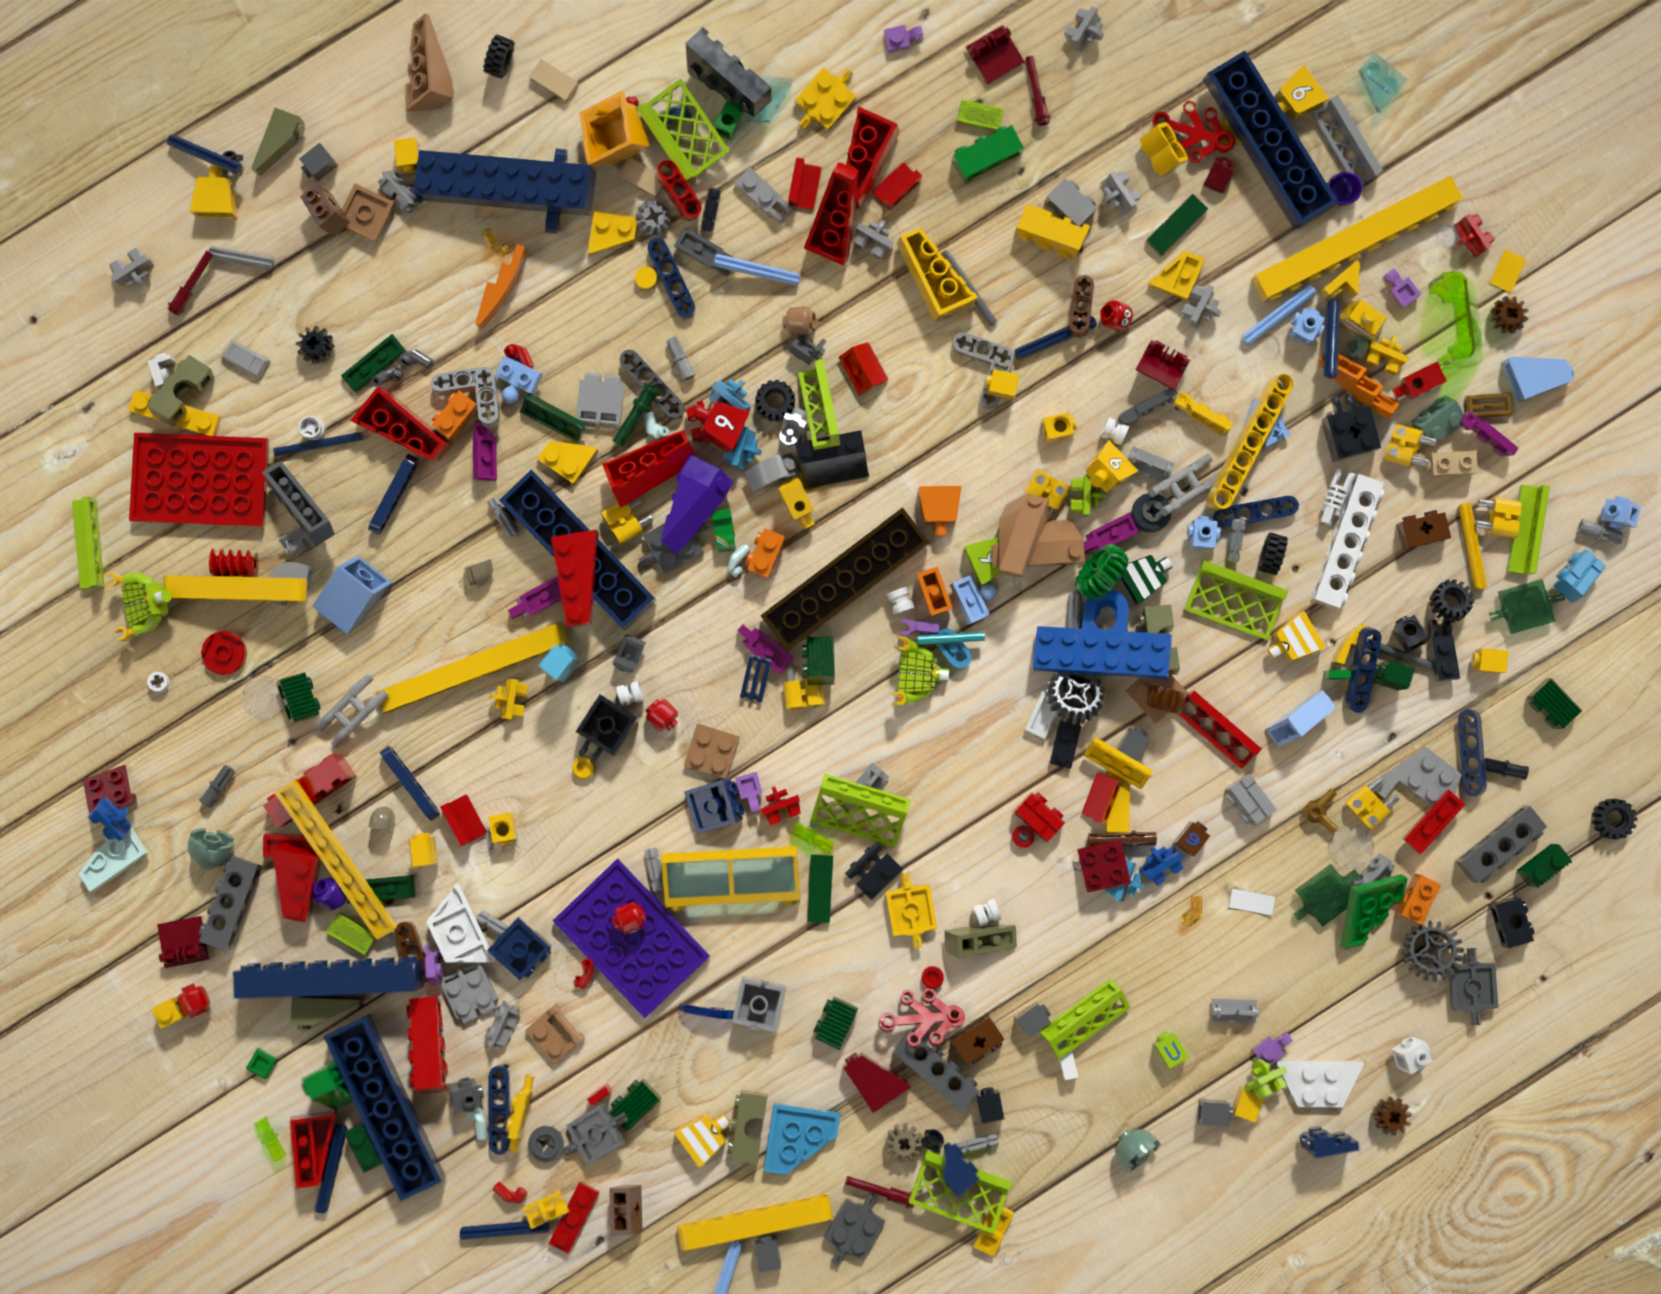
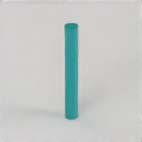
M984 632L917 636L918 645L985 641Z

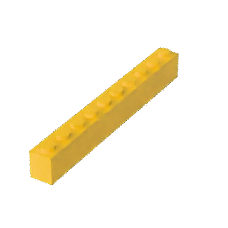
M1450 175L1255 274L1251 280L1263 302L1269 299L1271 302H1274L1283 297V292L1287 290L1293 292L1303 286L1302 282L1308 279L1310 282H1313L1322 277V272L1326 270L1333 272L1342 266V262L1348 260L1350 263L1360 258L1361 252L1368 250L1370 253L1381 247L1379 243L1385 240L1390 243L1400 237L1399 233L1405 230L1409 233L1420 227L1418 223L1424 220L1429 223L1439 217L1438 213L1444 210L1446 213L1453 211L1459 207L1458 203L1463 197Z

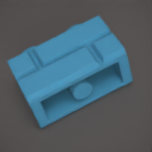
M1585 549L1579 554L1575 552L1567 560L1569 563L1567 568L1563 567L1556 574L1555 577L1558 580L1554 583L1553 587L1560 593H1563L1564 597L1570 602L1574 603L1584 597L1606 565L1599 559H1596V556L1589 550Z

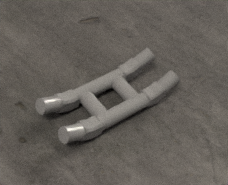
M1209 453L1149 489L1148 494L1150 497H1155L1168 488L1174 495L1176 500L1160 509V513L1163 516H1167L1212 488L1219 473L1202 484L1199 483L1194 475V472L1213 461ZM1184 478L1187 479L1192 487V490L1185 494L1182 493L1176 484Z
M368 673L349 689L337 704L321 718L316 726L319 732H323L335 718L344 726L331 742L334 748H339L362 721L389 697L382 690L366 705L356 697L374 680ZM349 703L359 712L351 721L342 712Z

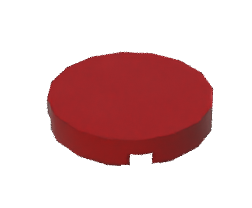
M219 631L211 634L204 641L201 656L207 669L216 674L229 675L237 672L244 665L247 657V648L243 639L237 634Z

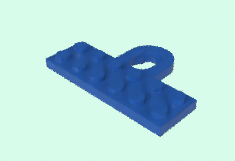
M1111 589V591H1108L1105 596H1101L1099 599L1086 600L1082 629L1037 626L1033 671L1168 679L1172 634L1127 632L1129 620L1127 600L1121 593ZM1104 607L1112 608L1113 616L1116 618L1115 625L1109 630L1099 629L1095 625V620Z

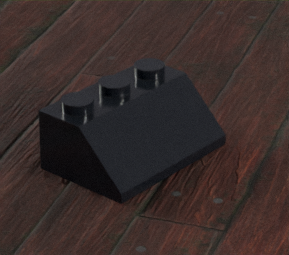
M861 430L839 434V446L814 450L812 440L796 443L804 490L869 477ZM828 436L823 438H817L816 440L817 442L830 440V438Z

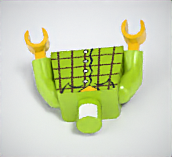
M115 573L106 574L105 577L112 576L114 578V583L105 584L106 586L116 587L120 583H124L121 586L128 627H132L131 629L116 628L114 631L116 633L124 631V636L117 640L126 642L131 638V635L139 636L154 631L161 618L168 614L167 602H170L172 598L170 591L164 589L162 583H155L153 578L143 573L123 574V576Z
M897 636V639L902 641L901 646H894L895 649L901 650L898 692L891 693V695H896L897 702L891 703L893 706L917 703L930 695L931 691L935 688V681L948 682L949 669L936 668L937 659L933 658L930 650L923 645H918L917 642L909 640L907 637Z

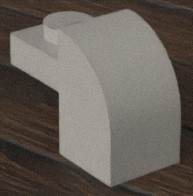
M791 453L769 458L744 472L753 493L769 488L778 481L800 473Z
M286 562L276 567L270 578L308 579L307 589H309L315 568L297 562ZM273 601V603L279 605H287V602Z

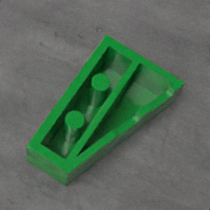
M335 1061L302 1078V1090L314 1102L333 1110H338L354 1102Z

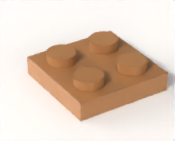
M354 183L342 207L343 212L350 221L345 229L377 243L396 203Z
M1169 675L1168 679L1138 678L1125 690L1155 724L1168 712L1147 705V696L1151 686L1157 685L1184 692L1186 696L1189 694L1172 675Z
M697 723L684 766L726 779L740 736Z

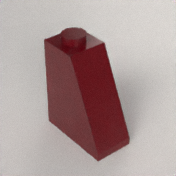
M862 1052L858 1055L853 1053L844 1060L846 1063L843 1064V1069L873 1113L911 1088L907 1080Z

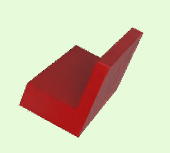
M796 157L788 197V204L790 206L814 210L822 167L805 164V159Z
M902 162L873 190V194L891 211L922 181V175L917 170L913 172Z
M868 342L853 346L838 357L858 395L865 394L873 387L888 381L887 375Z
M1096 773L1082 814L1093 818V821L1098 823H1107L1122 781L1102 773Z
M467 794L440 806L460 846H464L487 833Z

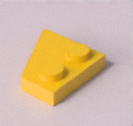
M594 211L588 254L594 255L596 252L635 241L637 231L636 217Z
M1184 251L1173 263L1168 264L1154 279L1152 278L1148 286L1188 301L1205 263V258Z
M549 441L537 460L572 484H575L598 449L592 446Z

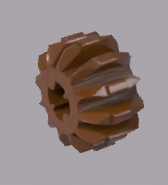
M1504 296L1502 301L1497 300L1494 303L1495 307L1490 309V313L1494 316L1489 320L1492 322L1496 321L1497 324L1494 325V329L1501 327V333L1504 334L1509 331L1510 334L1516 332V329L1521 330L1524 328L1523 323L1529 319L1524 315L1529 309L1521 307L1524 305V301L1517 303V296L1511 299L1508 296ZM1508 312H1510V313L1512 314V316H1510V318H1508L1507 315H1506V314H1508Z
M1157 685L1151 686L1147 696V705L1149 707L1175 714L1182 713L1186 703L1184 692Z
M1391 1096L1387 1098V1103L1383 1099L1379 1100L1381 1107L1374 1106V1110L1378 1114L1372 1116L1374 1120H1377L1375 1126L1378 1129L1382 1128V1133L1386 1135L1390 1132L1391 1135L1396 1136L1397 1130L1405 1133L1404 1124L1407 1126L1411 1125L1406 1120V1118L1412 1117V1113L1406 1112L1409 1109V1105L1406 1103L1402 1104V1099L1400 1098L1394 1101ZM1391 1112L1394 1113V1115H1393L1394 1118H1395L1394 1120H1391V1119H1390V1118H1391V1115H1390Z

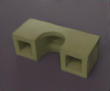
M188 355L185 360H181L172 376H168L164 380L161 389L150 397L147 406L151 414L169 426L174 427L187 412L184 403L178 399V395L186 389H192L202 394L215 378L211 368L191 355Z
M1171 605L1144 607L1142 614L1139 615L1140 627L1144 628V633L1161 634L1172 631L1174 621ZM1177 647L1171 648L1169 675H1177L1180 670Z
M741 1090V1094L736 1095L734 1109H738L737 1118H732L731 1131H734L735 1134L734 1140H729L727 1154H731V1161L758 1164L761 1138L750 1136L745 1129V1125L753 1118L764 1119L768 1093Z

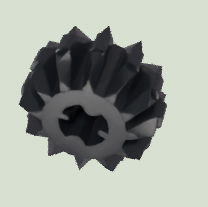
M314 326L313 331L308 327L305 328L307 334L303 335L300 333L298 336L302 341L296 342V345L301 347L297 351L298 354L304 355L303 360L306 362L311 360L313 364H317L318 359L323 363L326 362L324 356L331 357L332 353L328 350L335 348V345L330 343L334 339L333 336L327 335L328 331L325 328L320 330L318 326ZM317 341L320 344L315 346V349L312 348L311 346L315 345Z

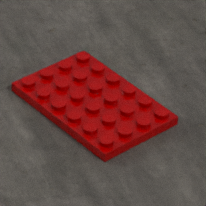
M134 432L129 521L264 527L267 483L262 472L268 469L269 439Z

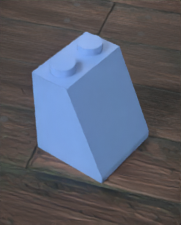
M356 556L336 568L312 607L322 617L334 623L338 630L348 634L358 628L391 586L392 582L361 557Z

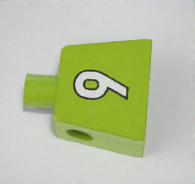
M999 537L969 544L963 548L980 587L1001 574L999 573V568H992L991 545L998 543Z

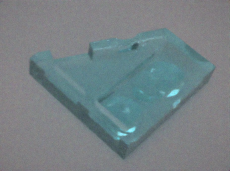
M1375 52L1358 70L1378 113L1385 108L1408 80Z
M760 77L771 86L772 101L755 118L748 114V122L770 123L792 85V78Z

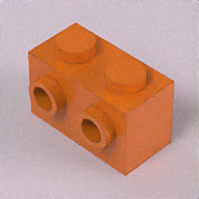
M460 390L448 398L446 401L448 405L443 411L439 410L432 419L434 422L431 424L452 442L455 441L478 412L477 404Z
M764 528L762 533L758 532L754 544L757 545L755 552L749 553L745 563L748 565V572L769 580L784 544L785 536Z

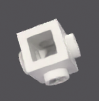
M1414 1037L1404 1039L1402 1043L1391 1049L1397 1068L1409 1074L1423 1070L1426 1065L1432 1062L1429 1054L1430 1048L1427 1043Z

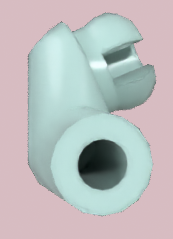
M654 412L644 414L648 435L657 440L669 435L667 427H662L656 423Z
M742 544L730 557L727 571L733 577H738L743 571L739 563L751 552L747 545Z
M479 1107L472 1112H467L469 1120L475 1119L476 1138L478 1140L486 1139L488 1137L487 1121L482 1109Z

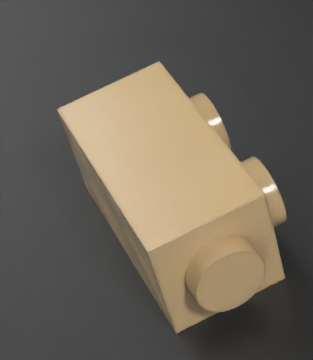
M1477 451L1431 453L1426 456L1429 463L1427 467H1424V471L1427 472L1428 478L1471 476L1478 473Z

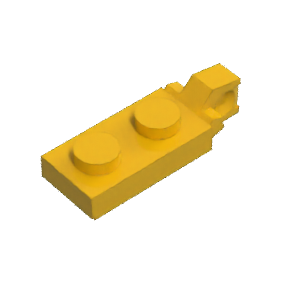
M1184 392L1179 393L1173 404L1187 412L1186 415L1223 436L1229 432L1233 425L1227 416L1221 413H1214L1204 403L1194 402L1191 395Z

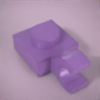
M905 25L884 29L889 53L909 49V42L924 39L922 26L911 28L908 31Z
M1395 268L1384 275L1385 280L1394 287L1389 293L1401 309L1422 295L1411 279L1408 277L1402 280Z
M909 619L901 620V623L909 625L908 631H900L902 636H908L913 631L920 632V636L933 635L939 632V624L915 622Z
M757 772L736 777L735 780L741 800L748 798L752 813L760 811L756 795L763 794Z
M425 945L426 978L431 986L440 985V976H443L442 964L438 963L437 960L442 954L438 946L435 952H430V947Z
M1285 1031L1274 1041L1268 1036L1252 1048V1051L1259 1059L1269 1063L1271 1066L1284 1056L1280 1049L1286 1047L1294 1040Z

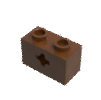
M318 183L313 184L300 196L317 225L333 237L350 223L332 193Z
M1437 510L1425 512L1424 517L1417 519L1416 515L1403 517V522L1396 524L1402 550L1451 538L1445 512L1438 514ZM1419 527H1426L1427 531H1420Z
M986 1015L951 1040L967 1065L971 1062L974 1065L984 1058L983 1054L988 1050L993 1052L1003 1045L1002 1041L1005 1039L990 1016ZM978 1036L980 1039L985 1037L982 1040V1046L978 1044L973 1045L976 1042L975 1037Z
M619 1185L609 1188L610 1235H632L642 1232L641 1185Z

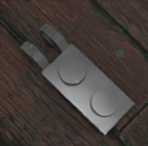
M687 227L684 228L674 248L728 277L731 272L728 269L715 267L714 258L717 254L734 257Z
M1168 388L1129 408L1124 413L1122 412L1118 416L1120 424H1131L1137 420L1140 413L1144 417L1155 411L1154 406L1161 403L1163 407L1173 402V396L1178 394L1177 390L1175 389L1174 391Z

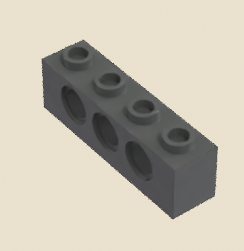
M282 461L262 472L270 490L315 546L335 535L330 520Z
M1523 805L1455 860V862L1471 882L1484 883L1491 878V872L1496 868L1501 869L1509 863L1508 859L1512 855H1518L1523 852L1528 842L1539 839L1544 834L1542 831L1547 826L1531 806ZM1519 826L1523 828V835L1520 838L1516 835V829ZM1501 840L1506 842V849L1503 852L1498 847ZM1484 854H1487L1489 862L1484 866L1481 858Z
M231 856V859L226 861L223 868L225 875L223 880H220L216 886L215 893H217L215 901L211 902L208 907L207 914L209 917L207 922L203 923L200 928L199 936L201 938L199 942L222 950L231 949L262 865L237 856ZM236 875L241 877V884L238 887L232 884V879ZM228 896L233 899V905L229 909L224 905V900ZM219 918L225 920V927L222 930H219L216 926Z
M910 1029L895 1046L893 1052L962 1112L979 1093L976 1087L978 1083L969 1075L965 1078L959 1072L961 1068L954 1061L950 1060L948 1063L942 1057L944 1053L938 1047L933 1046L931 1048L925 1042L927 1040L925 1036L922 1037L917 1048H910L906 1043L909 1034L914 1033ZM910 1038L912 1043H917V1039ZM923 1048L927 1051L924 1059L914 1057L917 1049ZM936 1063L944 1066L940 1074L931 1072L932 1066ZM953 1078L960 1080V1086L957 1089L948 1087L949 1081Z

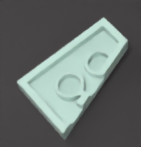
M132 827L125 834V838L119 842L116 838L110 840L106 838L102 847L92 855L78 873L89 892L94 893L149 854Z

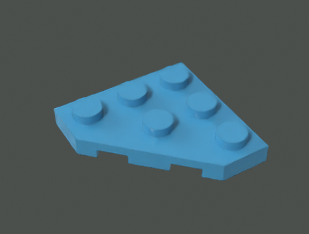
M774 1103L764 1172L786 1175L829 1141L831 1142L838 1135L841 1113Z

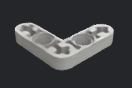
M963 332L958 333L953 338L952 347L955 352L991 364L988 371L989 375L992 374L993 369L1010 372L1014 360V353L1010 348ZM965 338V343L972 345V341H975L973 353L969 352L971 347L964 346L963 349L959 348V344L956 341ZM979 345H986L989 348V354L980 356L977 353V347ZM993 348L997 349L995 354L1002 355L1003 352H1006L1007 357L1010 358V361L1006 360L1004 363L1000 362L1001 358L997 356H994V360H991L990 357L993 353ZM984 383L979 399L980 404L985 409H994L1001 397L993 396L996 402L992 401L990 404H987L984 396H988L989 388H985Z
M479 367L440 373L431 379V387L438 396L452 395L459 390L462 393L476 391L478 416L481 424L486 428H494L499 424L500 411L497 383L491 368ZM484 375H488V386H485L482 380L484 378ZM463 377L469 379L466 385H458L459 379ZM440 382L445 383L443 384V388H439ZM486 393L493 395V398L488 402L481 400L482 396ZM486 409L491 411V420L486 419L488 417Z

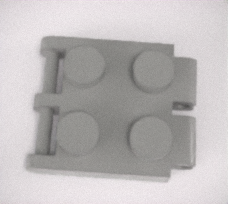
M585 372V379L580 380L576 418L585 423H593L595 426L603 424L620 428L625 385L621 384V376L605 375L604 382H601V374ZM601 418H603V419H609V420H616V421L601 420Z
M473 963L464 968L459 967L452 974L445 977L440 976V984L456 1018L461 1017L463 1023L479 1017L476 1010L478 1008L482 1015L497 1008L495 1000L498 999V996L482 963ZM475 967H478V969H476V970H474V971H472V972H469V973H467V974L464 973V972H466V971H468V970H471V969H473V968H475ZM459 975V978L452 980L448 983L446 982L447 980Z

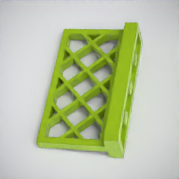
M681 78L648 103H643L636 108L669 158L677 165L689 184L694 182L697 176L731 152ZM681 86L685 92L683 101L672 100L673 91ZM659 101L667 102L665 115L656 113L653 108ZM671 103L682 105L680 117L669 115ZM686 106L696 108L695 120L684 118ZM668 119L680 120L678 133L670 132L667 129ZM683 121L695 123L693 135L681 133ZM698 124H704L709 127L708 138L696 136ZM681 137L692 138L690 151L682 150L679 147ZM696 139L707 141L705 153L694 152ZM710 143H720L724 150L717 155L709 154ZM693 155L704 156L703 165L695 170L691 164Z
M1202 559L1184 610L1268 640L1288 591ZM1203 574L1211 577L1214 582V586L1204 591L1200 585ZM1215 579H1218L1223 582L1217 584ZM1229 583L1233 586L1236 593L1224 598L1219 587ZM1236 586L1242 588L1243 590L1238 592ZM1217 589L1221 600L1209 605L1205 593ZM1251 591L1257 601L1245 606L1240 594ZM1257 594L1262 595L1264 597L1259 599ZM1200 595L1203 596L1207 605L1199 610L1190 607L1193 599ZM1237 596L1242 607L1230 612L1225 601ZM1269 598L1277 601L1274 610L1265 613L1261 602ZM1223 602L1228 614L1221 617L1214 616L1211 607ZM1258 604L1263 615L1251 620L1246 609ZM1208 609L1210 614L1205 613L1203 611ZM1244 610L1248 622L1241 625L1235 624L1232 615ZM1229 617L1231 622L1224 619ZM1265 618L1268 625L1265 634L1257 632L1253 623ZM1250 624L1252 629L1246 628L1245 626Z
M825 773L810 822L895 848L911 799ZM822 796L834 798L835 801L827 803ZM848 802L857 807L848 810L844 803ZM839 805L843 812L835 815L831 808ZM866 809L877 811L878 814L869 816ZM826 810L830 817L825 819L817 816V813ZM861 812L864 819L856 821L852 814ZM887 816L897 817L900 820L891 823ZM847 817L851 824H842L839 819ZM882 818L886 825L878 828L874 821ZM868 823L873 830L864 831L860 826ZM890 830L894 838L884 837L882 832Z
M925 1150L908 1203L994 1234L1012 1181L978 1169L979 1172L976 1175L980 1179L975 1183H977L981 1193L969 1198L965 1191L964 1194L967 1200L955 1205L950 1195L953 1191L947 1189L939 1171H942L943 1156ZM926 1165L935 1168L939 1177L927 1182L923 1175ZM922 1179L924 1184L919 1186ZM941 1180L946 1192L934 1197L928 1185ZM982 1186L988 1187L989 1189L984 1191ZM926 1187L931 1199L924 1203L916 1201L917 1191ZM992 1190L1001 1192L999 1202L991 1206L985 1194ZM947 1195L953 1207L943 1211L939 1209L935 1200ZM983 1195L988 1208L976 1213L971 1201ZM933 1202L935 1207H932L927 1204ZM969 1203L974 1215L962 1218L957 1208ZM997 1207L996 1212L994 1214L993 1208ZM954 1210L956 1215L951 1214L949 1212ZM989 1210L993 1217L990 1228L982 1225L978 1217ZM973 1218H976V1220H977L978 1223L973 1222V1221H970V1220L973 1219Z

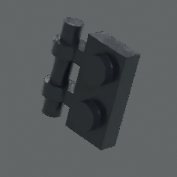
M877 842L871 848L867 847L864 850L865 854L857 862L853 861L849 865L851 868L845 873L850 879L856 874L861 877L856 885L871 901L903 870L888 853L881 859L876 855L882 849ZM872 859L876 864L866 873L862 868Z

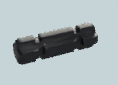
M709 188L707 193L709 199L706 200L703 212L704 220L701 221L700 226L701 230L706 232H712L715 223H713V220L716 219L719 205L717 200H720L721 191L718 189Z

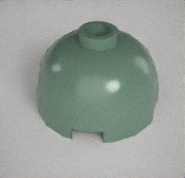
M206 828L195 829L190 833L187 850L190 858L201 868L212 869L225 864L230 859L234 849V838L221 830H217V834L206 832Z
M1128 1129L1118 1137L1120 1142L1116 1146L1115 1154L1120 1166L1128 1173L1143 1164L1151 1154L1150 1151L1153 1149L1156 1152L1160 1148L1161 1143L1146 1130L1136 1129L1130 1132Z

